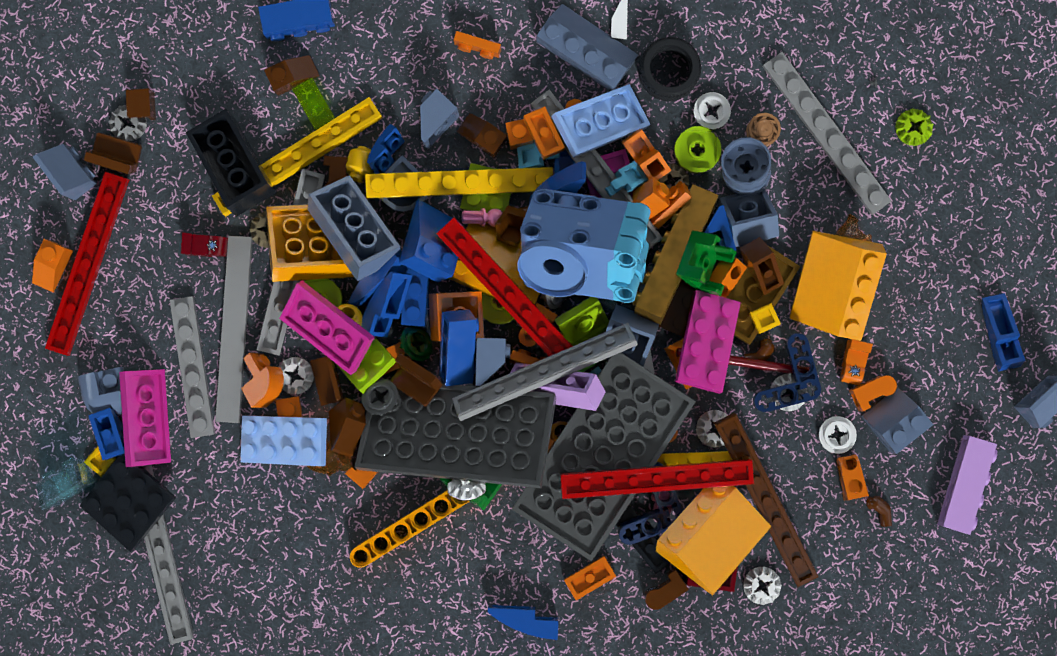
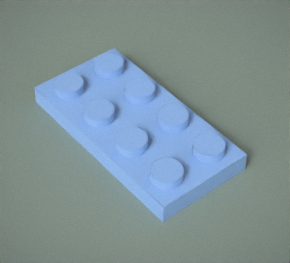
M630 84L555 112L551 116L572 158L629 136L638 129L644 130L650 126Z
M243 415L241 462L326 466L327 418Z

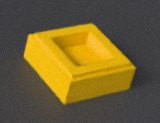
M772 303L749 313L758 334L781 325Z
M97 446L84 463L102 477L116 460V457L102 460L99 447Z

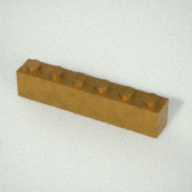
M693 184L690 189L692 198L682 206L680 211L673 215L671 223L674 225L671 231L666 230L661 241L664 244L661 252L656 251L652 260V264L655 266L652 272L647 271L642 282L645 287L642 293L637 292L633 301V305H635L634 314L660 325L681 281L676 272L692 230L704 231L719 196Z

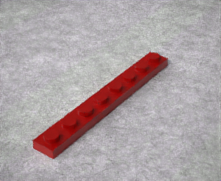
M108 172L104 173L45 349L66 356L71 354L129 179Z
M455 217L436 233L548 356L572 347V344Z
M751 459L560 474L562 499L754 484L753 462Z

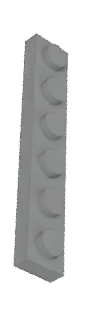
M191 296L170 300L190 437L214 435L215 428L195 298Z

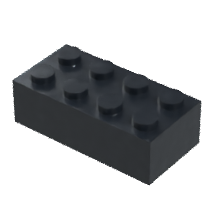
M227 109L222 110L186 132L226 208L236 217L277 193L238 122Z

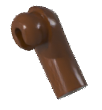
M765 338L760 341V348L757 352L743 354L745 358L767 361L774 352L775 346L771 339Z
M880 496L868 497L866 506L868 509H875L879 513L880 526H892L890 505Z

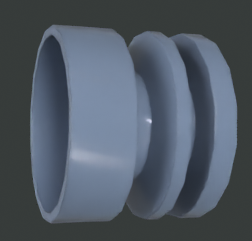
M752 137L739 138L732 141L725 148L721 158L722 175L726 186L733 193L741 196H753L768 186L771 179V155L768 148L760 140ZM746 167L750 168L748 174L743 173Z

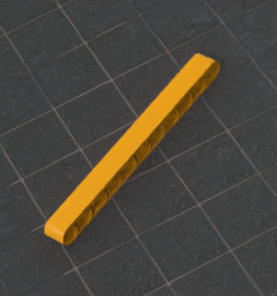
M558 421L552 424L550 438L554 442L558 438L555 435V428L559 425L566 426L567 422ZM447 490L357 545L350 553L351 563L360 568L367 566L470 501L454 498L448 494ZM436 501H446L448 509L444 512L438 511L435 507ZM419 512L425 513L428 517V522L419 524L415 519L416 514ZM396 526H406L408 534L404 537L399 536L396 533ZM379 537L385 538L388 542L387 548H378L376 539ZM357 550H364L367 553L366 561L357 559Z

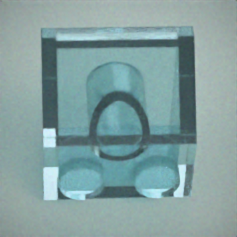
M72 457L61 464L63 468L55 472L53 469L41 476L43 480L36 484L42 510L58 507L97 482L88 465L84 463L85 460L83 458L75 460Z

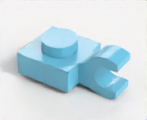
M535 142L517 148L519 168H539L544 166V161ZM560 153L555 154V155H553V156H551V157H549V158H546V159H556V158H559V157H560Z
M633 161L614 174L617 179L610 182V186L606 187L605 190L610 197L623 188L629 193L648 181V178L638 164Z

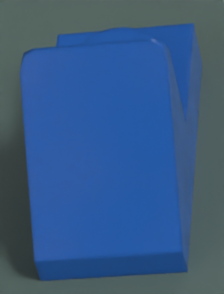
M724 205L719 206L703 232L709 234L719 233L721 240L717 242V245L729 247L736 251Z
M108 408L88 415L102 460H108L125 454L122 435L123 423L114 410Z

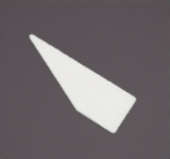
M628 0L620 1L611 19L612 38L627 39Z

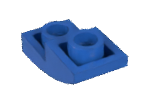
M389 124L382 132L369 154L367 163L375 174L384 173L395 162L391 155L405 142L397 128L392 124Z

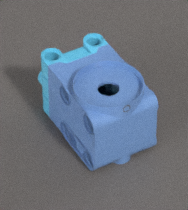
M549 189L535 191L520 229L521 254L518 259L517 268L524 285L539 293L553 297H566L575 294L623 303L633 302L639 283L643 282L645 275L646 258L649 250L646 237L647 224L651 214L650 208L643 203L598 198L584 194Z

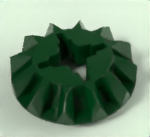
M409 326L401 331L402 335L398 338L401 341L399 348L404 350V355L410 357L412 361H418L419 363L427 360L432 353V341L426 331L417 326ZM413 342L420 345L416 348L415 346L412 347L411 343Z

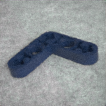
M795 333L786 340V349L795 382L757 392L753 397V405L758 411H773L814 400L820 395L821 385L809 341L805 335ZM795 337H797V340H802L803 345L799 347L800 352H806L807 356H799L794 359V354H798L797 348L791 346V343L795 342ZM800 360H806L809 363L810 368L806 373H800L797 369V364ZM807 383L810 386H815L811 396L809 393L799 394L801 399L798 400L796 385H798V390L807 388ZM784 389H790L793 393V398L789 402H784L780 397ZM775 391V398L779 405L775 406V401L768 402L766 408L758 404V401L761 400V395H764L765 398L774 397L772 392Z
M656 462L654 466H664V464ZM675 490L671 491V496L667 500L659 499L660 492H652L658 508L621 523L617 530L620 540L624 544L631 545L665 532L675 521L669 517L670 513L667 506L671 505L676 514V519L683 512ZM648 519H655L657 521L654 529L649 530L644 527ZM636 524H640L643 533L639 532ZM627 528H630L632 531L631 537L625 534Z

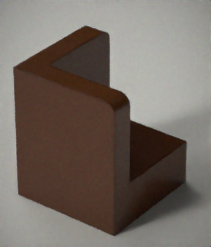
M149 88L126 90L127 117H147L150 120H156L155 93Z
M508 205L495 223L496 240L518 246L521 242L520 229L527 211Z

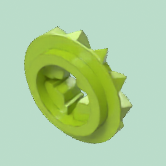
M912 108L903 112L898 117L895 129L897 136L903 143L910 146H918L925 143L933 134L932 128L934 124L931 122L930 115H927L923 110ZM911 121L913 123H919L920 121H922V123L918 127L919 132H917L916 130H914L913 132L911 131L909 133L907 132L908 130H910V127L912 126V124L910 123Z

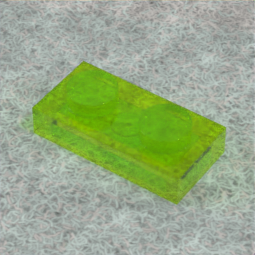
M313 78L292 88L315 130L335 119Z

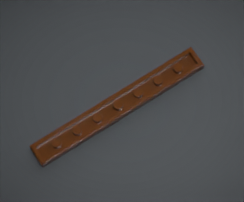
M734 412L714 422L731 459L752 460L754 484L745 486L758 512L771 525L768 531L796 586L800 587L818 578L819 576L737 414Z

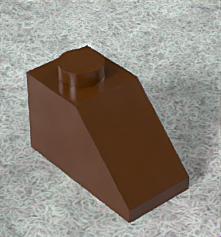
M310 55L286 59L264 69L274 92L278 96L320 76Z
M471 113L468 114L456 131L493 158L496 157L507 141L505 133Z
M761 237L740 248L744 262L763 295L784 284L774 252Z
M345 397L329 410L331 451L348 457L354 454L366 425L365 408L362 403Z

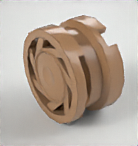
M759 113L748 123L746 135L747 137L760 140L768 147L780 136V122L772 114Z

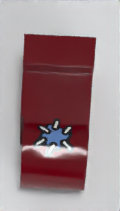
M182 232L181 254L188 256L227 257L228 238Z

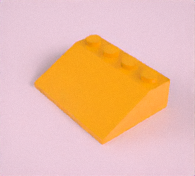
M308 205L266 207L272 282L354 277L308 211Z
M487 222L485 227H481L480 224H468L466 230L528 298L536 304L540 293L524 285L517 268L518 259L521 254V242L518 246H513L496 240V229ZM458 258L454 275L448 279L475 291H482L483 294L496 299Z
M812 231L789 318L838 337L861 341L887 255L883 244Z
M736 487L703 488L657 540L656 552L713 596L767 533L771 525Z

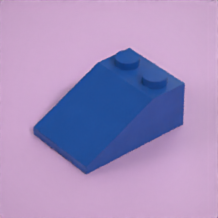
M416 200L399 263L435 282L452 277L458 257L436 233L453 218L421 200Z

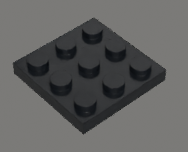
M122 454L116 458L80 504V507L127 550L132 552L173 503L176 496L142 466L126 467L125 454Z

